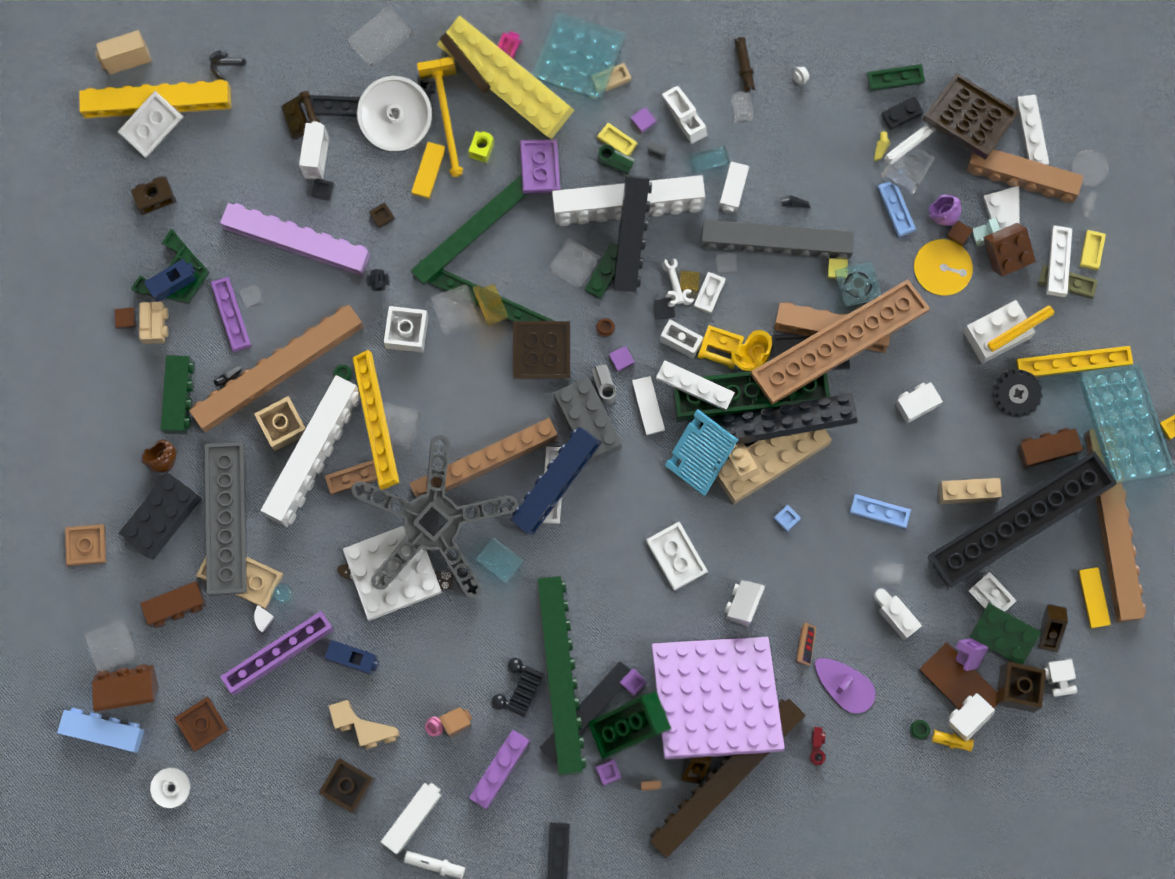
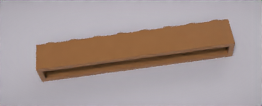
M550 418L447 465L445 493L558 440V434ZM427 475L409 483L415 497L425 494ZM434 477L431 480V485L434 488H438L441 485V480L438 477Z

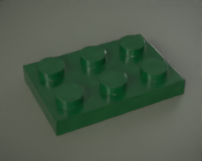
M988 602L969 637L1011 661L1023 665L1042 632Z

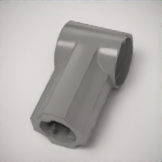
M607 365L596 366L591 369L599 398L603 404L611 405L616 400V388L613 385ZM605 391H610L613 393V395L610 397H605L603 393Z

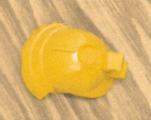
M763 330L753 331L744 344H740L737 350L732 349L731 355L734 364L744 371H753L765 364L772 352V336Z

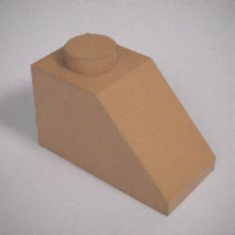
M461 707L439 717L451 738L472 726L470 723L472 720L470 713L467 709L463 711Z

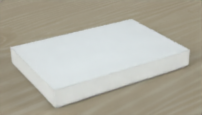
M154 91L122 126L118 133L147 158L181 121L183 116L157 91Z
M680 522L646 539L647 545L674 591L708 573Z

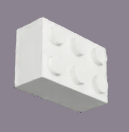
M1017 300L967 325L963 333L983 364L1031 339L1035 334V330L1031 328L994 352L989 350L987 346L989 341L1027 319Z

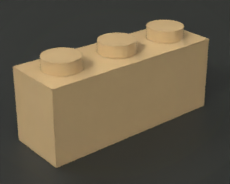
M1000 478L941 481L938 485L940 504L995 502L1002 497Z

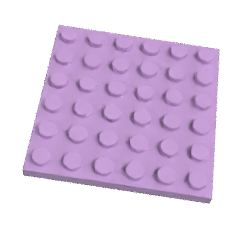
M768 637L652 644L656 691L672 728L661 734L664 759L784 751Z

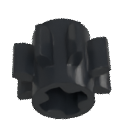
M425 77V79L418 78L417 84L422 89H426L424 92L430 100L431 94L436 93L433 88L435 86L434 81L429 82L428 77Z
M373 269L370 271V275H366V284L368 287L371 286L372 291L385 290V285H389V276L382 269Z

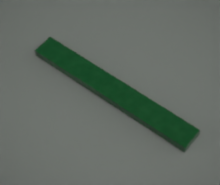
M518 176L411 270V273L425 285L528 195L523 194L522 176Z
M444 269L427 282L431 286L511 323L513 321H554Z

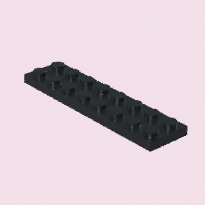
M852 393L802 401L795 405L784 404L781 407L764 408L710 418L738 439L736 445L858 423Z

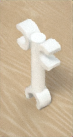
M667 259L662 262V268L668 272L673 291L665 294V297L673 299V301L667 304L669 307L681 303L690 305L694 301V299L686 297V295L691 293L690 289L681 292L675 271L678 264L676 259L671 261V265L668 264Z

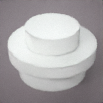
M794 68L792 75L794 81L799 85L805 84L809 80V73L806 68Z

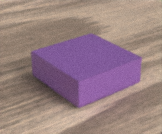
M646 107L631 117V121L641 133L656 124L657 121Z
M626 346L609 354L617 372L635 363Z
M633 668L620 683L632 696H635L645 686L647 681Z
M614 759L596 766L603 786L621 778Z

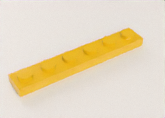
M1130 346L1016 360L1017 369L1032 373L1034 377L1133 365Z

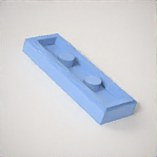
M896 180L878 185L877 189L897 237L915 232L916 228Z
M854 494L849 514L906 529L911 510Z

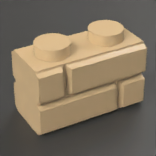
M162 302L139 303V340L142 344L165 343V337H168L169 331L168 326H165V319H168L169 312Z

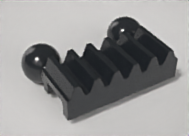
M512 658L508 662L509 671L515 674L521 672L522 675L510 702L507 701L503 694H496L493 696L491 703L495 709L505 708L525 718L544 673L523 665L519 658Z

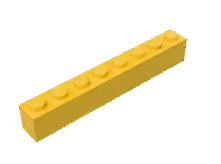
M215 80L214 82L197 81L190 84L180 82L175 85L162 83L159 86L145 84L141 85V87H105L104 89L97 90L87 88L79 91L80 113L84 118L133 115L154 91H157L178 112L231 109V88L228 81Z

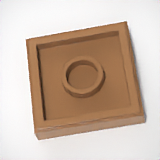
M104 524L65 527L66 566L106 563V533Z

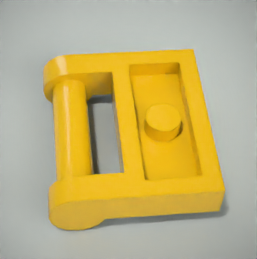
M708 325L697 358L702 360L705 358L726 365L729 369L734 370L735 364L732 357L729 359L708 352L706 349L709 346L731 354L732 349L737 350V347L743 343L744 337Z

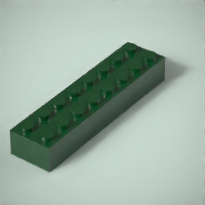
M751 371L702 376L706 380L735 392L727 410H722L673 387L677 422L694 420V414L697 410L709 418H715L728 414L781 407L784 404L795 405L802 401L830 397L827 373L823 374L773 405L750 375Z

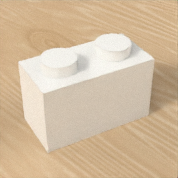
M672 320L668 321L660 335V342L692 359L695 357L703 341L702 336Z
M931 382L928 384L921 383L914 388L915 391L911 393L907 391L898 396L899 399L895 405L906 424L939 407L943 402Z
M977 693L973 697L970 695L963 702L964 706L960 710L956 709L949 716V726L966 742L994 715L995 711Z

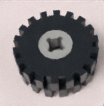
M1020 369L1008 370V372L1002 373L995 380L996 383L992 387L993 402L1003 414L1010 417L1023 418V416L1031 415L1030 413L1037 410L1036 407L1040 406V399L1043 398L1041 390L1043 389L1039 384L1038 378H1035L1032 373Z

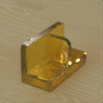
M495 284L482 289L480 285L473 287L474 295L488 326L508 318Z

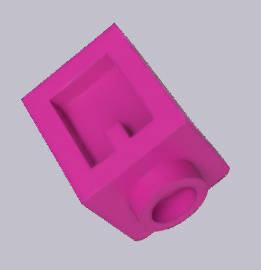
M510 31L509 33L502 34L498 47L514 59L519 44H522L523 40L519 38V34Z

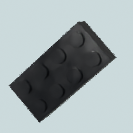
M167 472L118 534L154 560L202 498Z

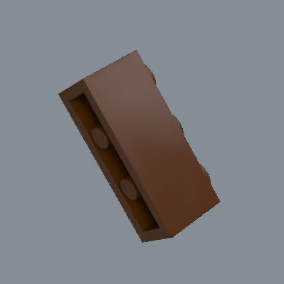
M1069 427L1058 430L1057 434L1051 435V432L1042 434L1038 439L1033 440L1032 437L1021 440L1022 443L1017 447L1024 469L1078 455L1083 451L1076 428L1069 430Z
M196 581L140 603L147 624L155 628L166 625V622L172 619L173 621L180 620L187 613H198L203 610L202 607L207 606L200 585Z

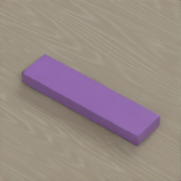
M225 277L210 282L232 351L237 352L252 347L230 278Z

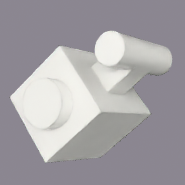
M1072 659L1050 662L1044 665L1045 668L1043 669H1046L1045 680H1048V684L1058 683V688L1051 690L1053 697L1077 693L1076 686H1068L1067 681L1076 679Z

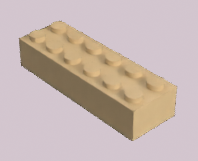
M822 429L757 441L749 446L747 450L757 465L760 474L742 482L732 462L728 459L716 479L734 505L829 446L832 439L827 431Z

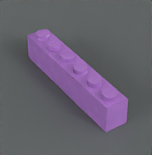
M320 611L220 677L230 693L236 695L334 631V628L325 614Z

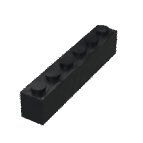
M625 176L613 279L614 290L636 292L637 287L640 288L641 276H638L639 269L643 268L641 250H645L646 239H643V231L647 232L648 220H645V215L650 210V201H647L648 193L651 194L652 182H649V177Z

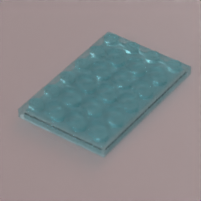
M1140 364L1077 374L1106 468L1117 484L1174 473L1175 470Z

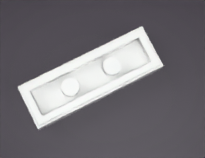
M651 376L632 380L646 436L664 432L665 428Z

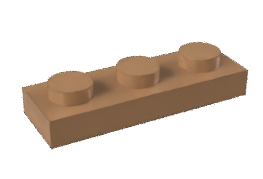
M371 460L326 475L325 478L330 494L334 495L351 489L355 482L370 483L376 481L377 475L374 461Z

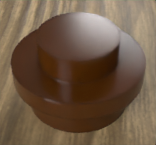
M608 318L599 320L596 325L597 333L602 337L611 336L615 331L614 322Z

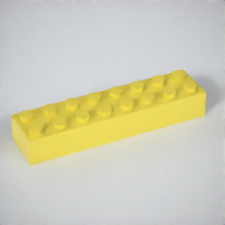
M460 15L447 30L450 37L491 86L489 89L547 137L552 139L575 111ZM439 41L437 45L442 50H444L448 55L453 57L451 53L447 50V48L443 45V43Z

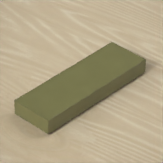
M1042 266L1037 284L1047 286L1049 266ZM1069 272L1067 292L1093 299L1098 280Z

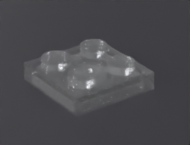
M568 238L549 266V270L581 289L599 262L600 256Z

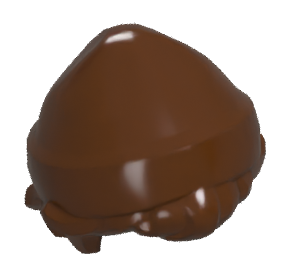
M161 439L150 449L146 448L144 450L141 463L146 465L150 471L168 472L176 462L177 450L169 441Z

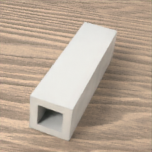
M424 783L382 839L381 843L394 853L399 854L442 797L439 794L440 789L433 783H430V785Z

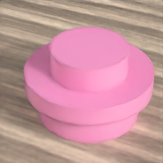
M431 717L425 724V730L430 736H439L443 733L444 726L439 718Z

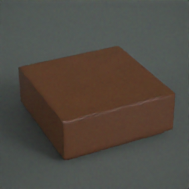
M957 221L946 237L963 246L973 229Z
M134 307L115 309V326L117 329L136 327Z

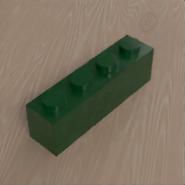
M166 355L161 431L164 434H187L188 429L191 428L189 410L192 409V399H190V392H193L194 382L191 380L192 373L195 372V362L189 356Z

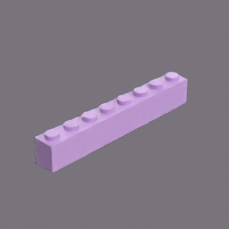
M228 203L220 221V225L224 230L359 276H363L370 258L369 251L362 245L354 246L344 239L336 240L329 234L315 233L309 227L300 228L294 222H283L276 216L269 215L268 217L262 215V212L256 209L247 210L238 203L234 205Z

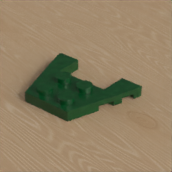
M170 229L162 244L176 252L177 255L168 267L184 259L187 264L191 263L196 271L194 276L197 280L165 299L189 304L209 275V271L178 237L174 230ZM140 275L131 287V290L134 293L152 296L144 283L147 279Z

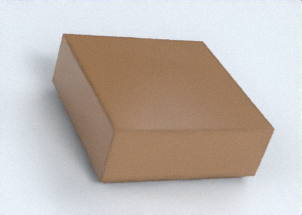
M661 780L641 782V790H658L661 788Z

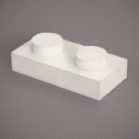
M708 272L694 307L712 314L726 279Z

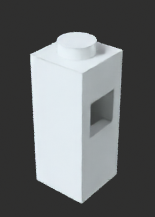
M735 162L730 163L719 209H722L723 212L728 214L737 213L749 166Z

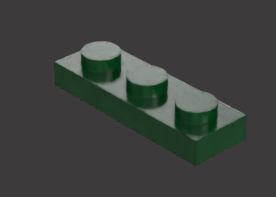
M922 64L867 72L870 92L925 83Z
M611 242L585 287V292L600 300L614 278L617 244Z

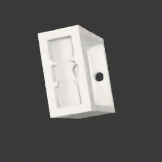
M319 122L306 123L299 166L304 178L307 179L318 178L323 180L329 137L325 125Z

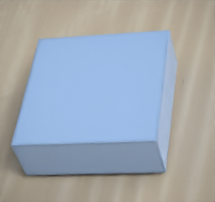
M786 505L773 519L788 532L801 517Z

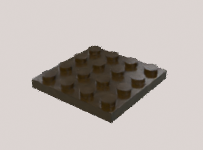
M956 73L922 120L986 160L1019 111Z

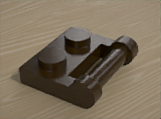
M309 91L299 93V96L281 106L292 139L295 140L304 136L306 123H320L319 119L315 116L310 102L311 96ZM302 103L304 104L305 110L307 112L309 122H307L303 107L301 105Z

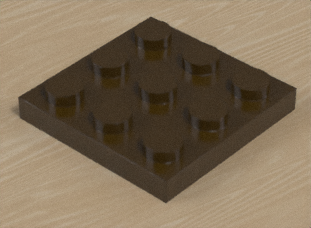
M513 321V379L570 378V321Z

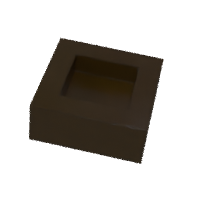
M385 202L369 211L379 229L395 220Z

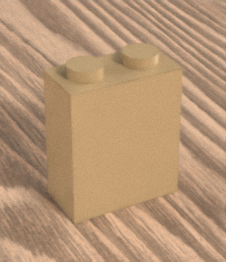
M139 30L96 44L98 51H95L96 57L101 63L103 70L107 69L110 75L152 61L148 47Z

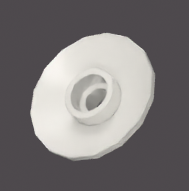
M167 768L155 775L151 782L150 791L152 798L157 804L165 808H174L186 801L191 786L189 778L184 772L176 768ZM173 784L175 786V790L173 792H170L169 786Z

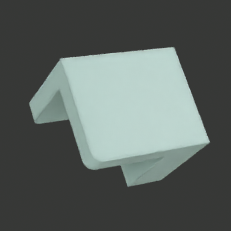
M996 218L988 220L986 225L973 228L972 234L977 247L985 245L983 237L1000 230Z

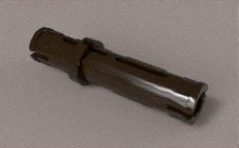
M738 37V41L735 38L734 43L740 67L739 76L742 77L744 92H751V88L755 90L752 76L754 71L750 66L746 38Z

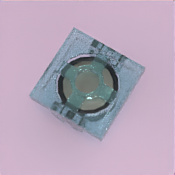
M872 261L835 270L837 291H839V298L843 299L845 307L869 302L882 295Z

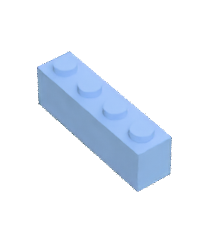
M72 707L70 711L64 710L57 733L138 753L144 730L139 728L140 724L128 722L127 725L120 724V719L109 717L108 720L101 719L102 715L90 712L88 716L82 714L83 710Z

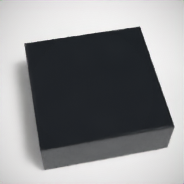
M316 178L311 194L312 198L330 201L334 182Z
M672 298L654 300L656 320L675 317L674 306L669 307L667 305L670 301H673Z

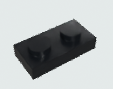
M914 96L883 111L881 115L889 129L892 130L922 115L923 110Z

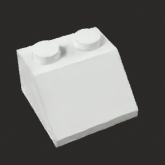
M741 580L740 585L735 584L732 595L735 596L733 602L728 601L724 611L727 613L726 619L748 627L765 586Z

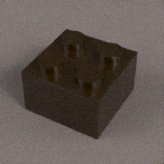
M1012 662L1001 665L996 705L1030 712L1042 709L1046 669Z
M338 758L318 793L351 813L356 814L376 779L343 759Z

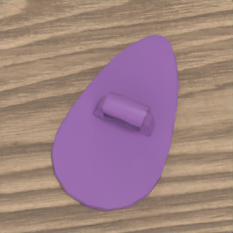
M825 658L816 660L815 668L821 683L844 710L858 714L865 712L872 706L875 700V689L867 677L838 661Z

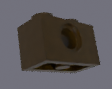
M166 176L156 177L152 182L138 184L134 189H131L137 208L142 215L177 202ZM152 192H157L154 197H149Z

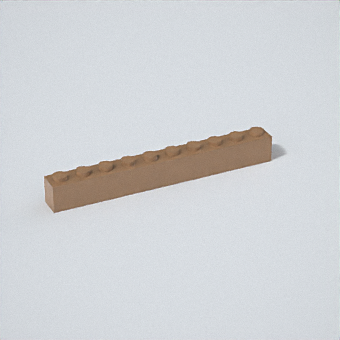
M350 305L338 308L334 315L323 318L319 325L308 328L304 335L299 338H293L289 341V345L283 349L278 348L272 353L271 357L260 360L256 364L257 366L251 370L243 371L239 378L228 381L224 388L219 391H213L209 394V398L203 402L195 403L189 411L205 433L364 328L361 320Z
M1112 427L1090 429L1085 433L1088 455L1095 451L1117 482L1115 487L1096 498L1116 623L1138 621L1145 618L1146 606L1142 603L1143 588L1138 581L1140 571L1138 565L1135 564L1136 548L1132 546L1133 530L1131 526L1129 527L1128 522L1130 512L1125 505L1127 495L1126 490L1122 487L1123 472L1119 470L1118 464L1120 462V454L1116 451L1115 446L1117 436L1115 432L1113 433Z

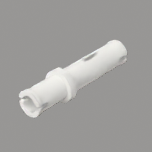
M407 851L404 863L438 872L441 876L449 875L460 879L463 878L466 868L449 863V860L441 861Z

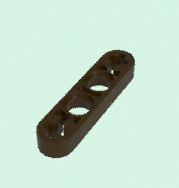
M445 32L439 38L477 87L485 93L491 86L450 35Z

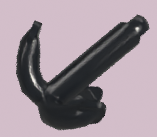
M221 50L213 52L209 57L212 73L218 79L223 80L226 78L217 70V66H244L247 61L244 58H227L228 53Z

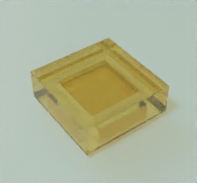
M681 271V291L690 289L691 292H698L700 272Z

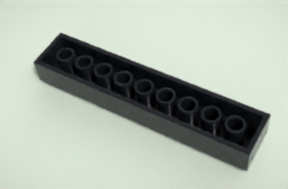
M1094 451L932 552L927 558L948 590L1109 491L1117 485V482Z

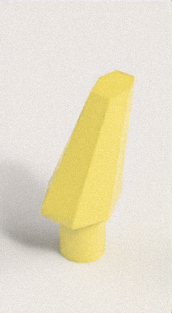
M880 132V141H877L874 161L880 160L891 144V141L887 138V132Z

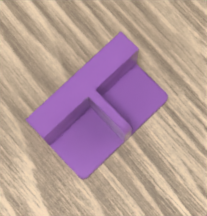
M972 638L960 640L956 646L959 649L956 660L964 665L963 669L966 671L977 669L989 647Z

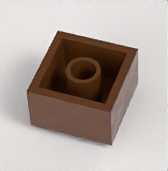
M1019 223L1012 224L983 237L992 270L1002 277L1036 262L1027 228Z

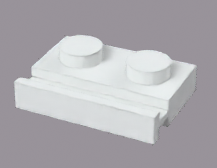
M990 572L969 590L984 608H986L989 602L1006 611L1016 602V599Z

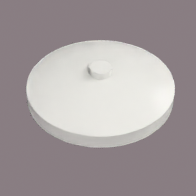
M388 76L376 80L366 88L358 103L357 117L363 134L372 144L388 151H403L417 145L425 137L431 125L432 108L427 94L418 84L405 77Z

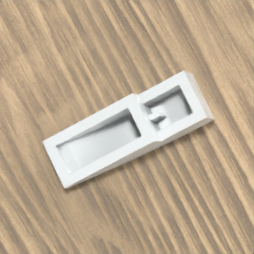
M679 86L662 94L673 117L691 144L708 136L705 124L699 118L696 109Z

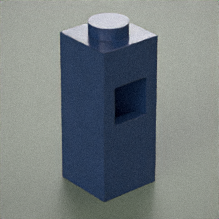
M182 259L144 283L156 302H160L197 280L194 276L196 271L191 263L187 264Z
M331 640L325 659L368 675H372L373 671L376 672L379 665L377 655Z

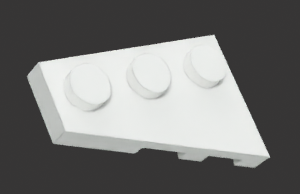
M1019 186L983 196L989 218L997 219L1000 230L1019 223Z

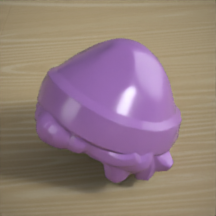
M942 194L933 204H930L928 208L929 217L936 224L952 226L960 217L962 210L961 201L955 196Z

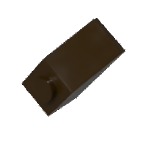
M1047 604L1042 618L1039 649L1058 652L1068 624L1067 607Z
M711 756L684 758L681 781L700 784L711 764Z

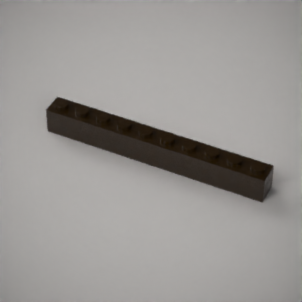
M790 698L786 702L782 699L778 703L783 738L806 716ZM770 752L736 754L731 758L727 755L719 763L722 767L717 772L713 770L706 777L708 782L704 786L699 784L692 791L694 796L689 801L685 798L677 806L680 810L675 815L671 813L664 820L666 825L662 829L657 827L649 835L652 838L649 842L667 859Z

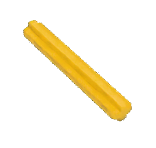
M1050 305L1046 306L989 341L987 344L989 350L994 352L1053 316L1054 310Z

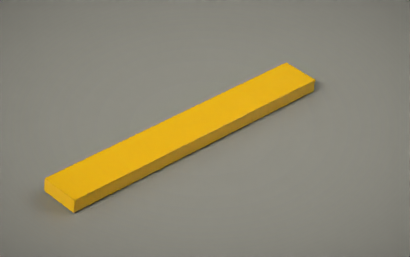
M367 350L352 358L378 485L380 489L384 490L398 484L399 479L372 352Z

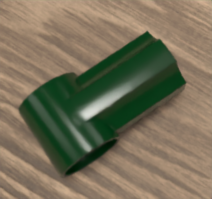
M611 145L601 146L597 157L600 165L612 167L627 175L635 159L614 150ZM608 153L611 157L604 158L601 154Z

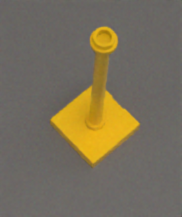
M454 57L417 63L420 79H425V77H428V79L435 78L452 166L449 173L452 177H459L463 175V168L459 167L442 79L445 76L456 75Z

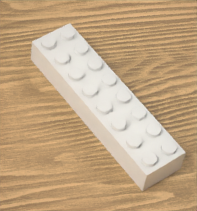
M703 175L649 181L652 182L651 194L648 193L647 201H650L649 213L646 212V215L680 214L682 211L694 213L704 208L705 190ZM624 184L552 191L555 225L568 226L570 223L577 222L578 224H587L589 221L605 222L608 219L620 220Z
M337 375L334 377L261 509V512L267 518L286 528L294 522L298 507L301 508L306 500L305 494L313 488L316 474H320L323 470V462L326 456L329 457L334 449L332 445L335 440L338 441L343 433L342 427L350 421L353 407H357L361 400L359 390L355 384Z

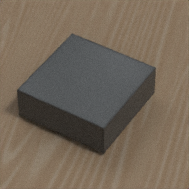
M650 142L647 154L665 161L667 148Z

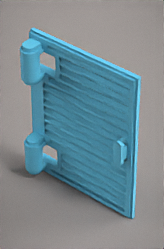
M697 410L694 414L693 422L689 423L672 452V458L667 460L665 466L705 496L738 442V439ZM703 422L704 424L701 429H698L700 423ZM679 459H681L682 462L680 463L679 467L676 466Z

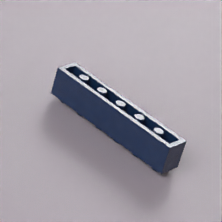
M582 427L574 429L570 434V440L559 449V455L547 465L548 470L536 480V486L524 496L525 501L512 513L511 521L527 534L534 535L602 442Z

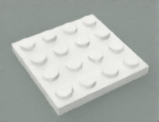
M403 526L343 548L369 621L442 593L427 550L423 548L417 552L385 589L379 590L372 586L370 581L372 574L407 536ZM408 545L403 546L401 554L403 556L410 555L411 548ZM391 560L388 563L390 571H395L398 568L396 560ZM384 568L381 570L384 575L375 578L377 580L376 585H383V578L386 575L389 578L391 577V574L387 573Z

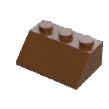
M142 664L132 669L124 667L114 672L101 671L97 673L92 681L94 712L154 702L159 687L154 665Z

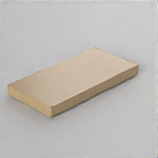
M206 557L196 577L207 581ZM247 557V594L234 595L267 609L284 574Z

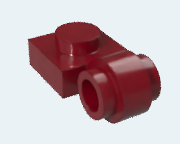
M814 726L812 728V751L809 755V760L811 764L820 766L826 760L825 753L820 750L821 744H825V732H822V727ZM815 754L820 756V761L815 760Z

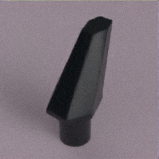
M789 195V198L780 200L782 207L791 205L792 208H811L808 201Z
M238 366L220 375V378L214 380L215 386L219 387L233 380L242 371V367Z

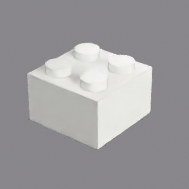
M389 306L384 336L386 349L423 353L429 318L427 310Z

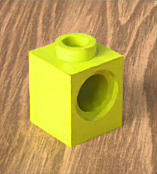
M476 131L468 151L469 157L487 163L494 146V137L487 132L482 131L480 133ZM481 143H485L487 145L484 148L477 147Z

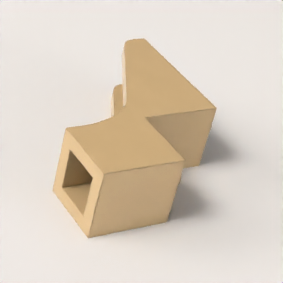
M348 700L329 705L334 728L345 732L351 730L352 726L355 725L361 747L371 749L377 747V743L385 741V744L397 741L396 737L400 736L399 730L395 727L359 719Z

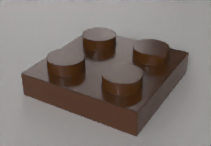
M210 697L204 698L174 718L194 752H197L229 731Z

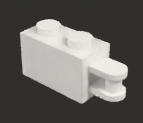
M878 589L875 592L874 599L881 606L878 611L903 641L922 626L897 595L892 598L885 589Z

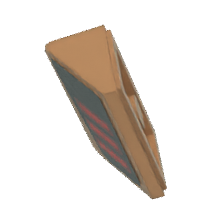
M803 623L801 627L795 661L797 664L807 666L811 664L817 630L815 626L809 623Z

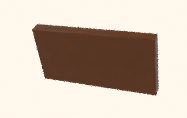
M948 642L919 669L958 710L964 706L963 702L970 695L973 697L976 693L992 708L997 706V692L975 669L969 671L963 669L964 665L956 660L958 652Z

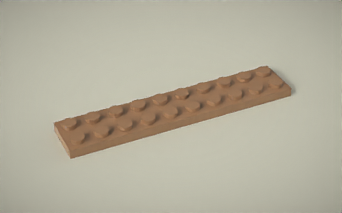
M907 279L751 371L750 375L773 405L926 314L930 308Z

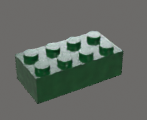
M657 691L640 696L588 722L602 760L618 755L672 729Z

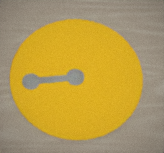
M938 239L925 244L918 251L914 261V271L917 280L926 290L937 295L946 296L956 294L967 286L972 277L973 264L970 255L962 246L951 240Z

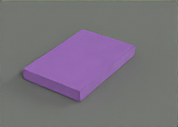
M520 140L523 194L552 193V191L560 190L557 140Z

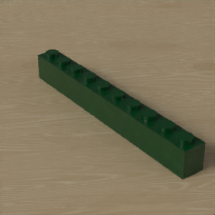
M561 576L538 578L559 777L583 774V769H586L585 756L581 757L580 749H584L583 737H579L578 729H582L581 717L576 715V709H580L579 697H574V690L577 689L576 677L572 678L575 662L574 658H570L569 652L573 650L572 639H568L567 631H571L570 619L566 620L565 612H569L568 600L563 599V593H567L566 582L561 581Z

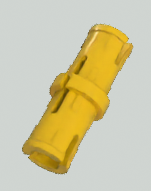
M934 730L932 735L933 743L943 744L951 749L959 748L969 752L972 751L973 739H969L966 742L962 737L957 736L956 733L948 734Z

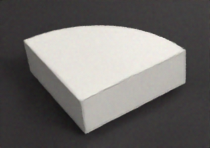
M257 606L254 613V621L257 628L264 633L274 619V616L260 606Z

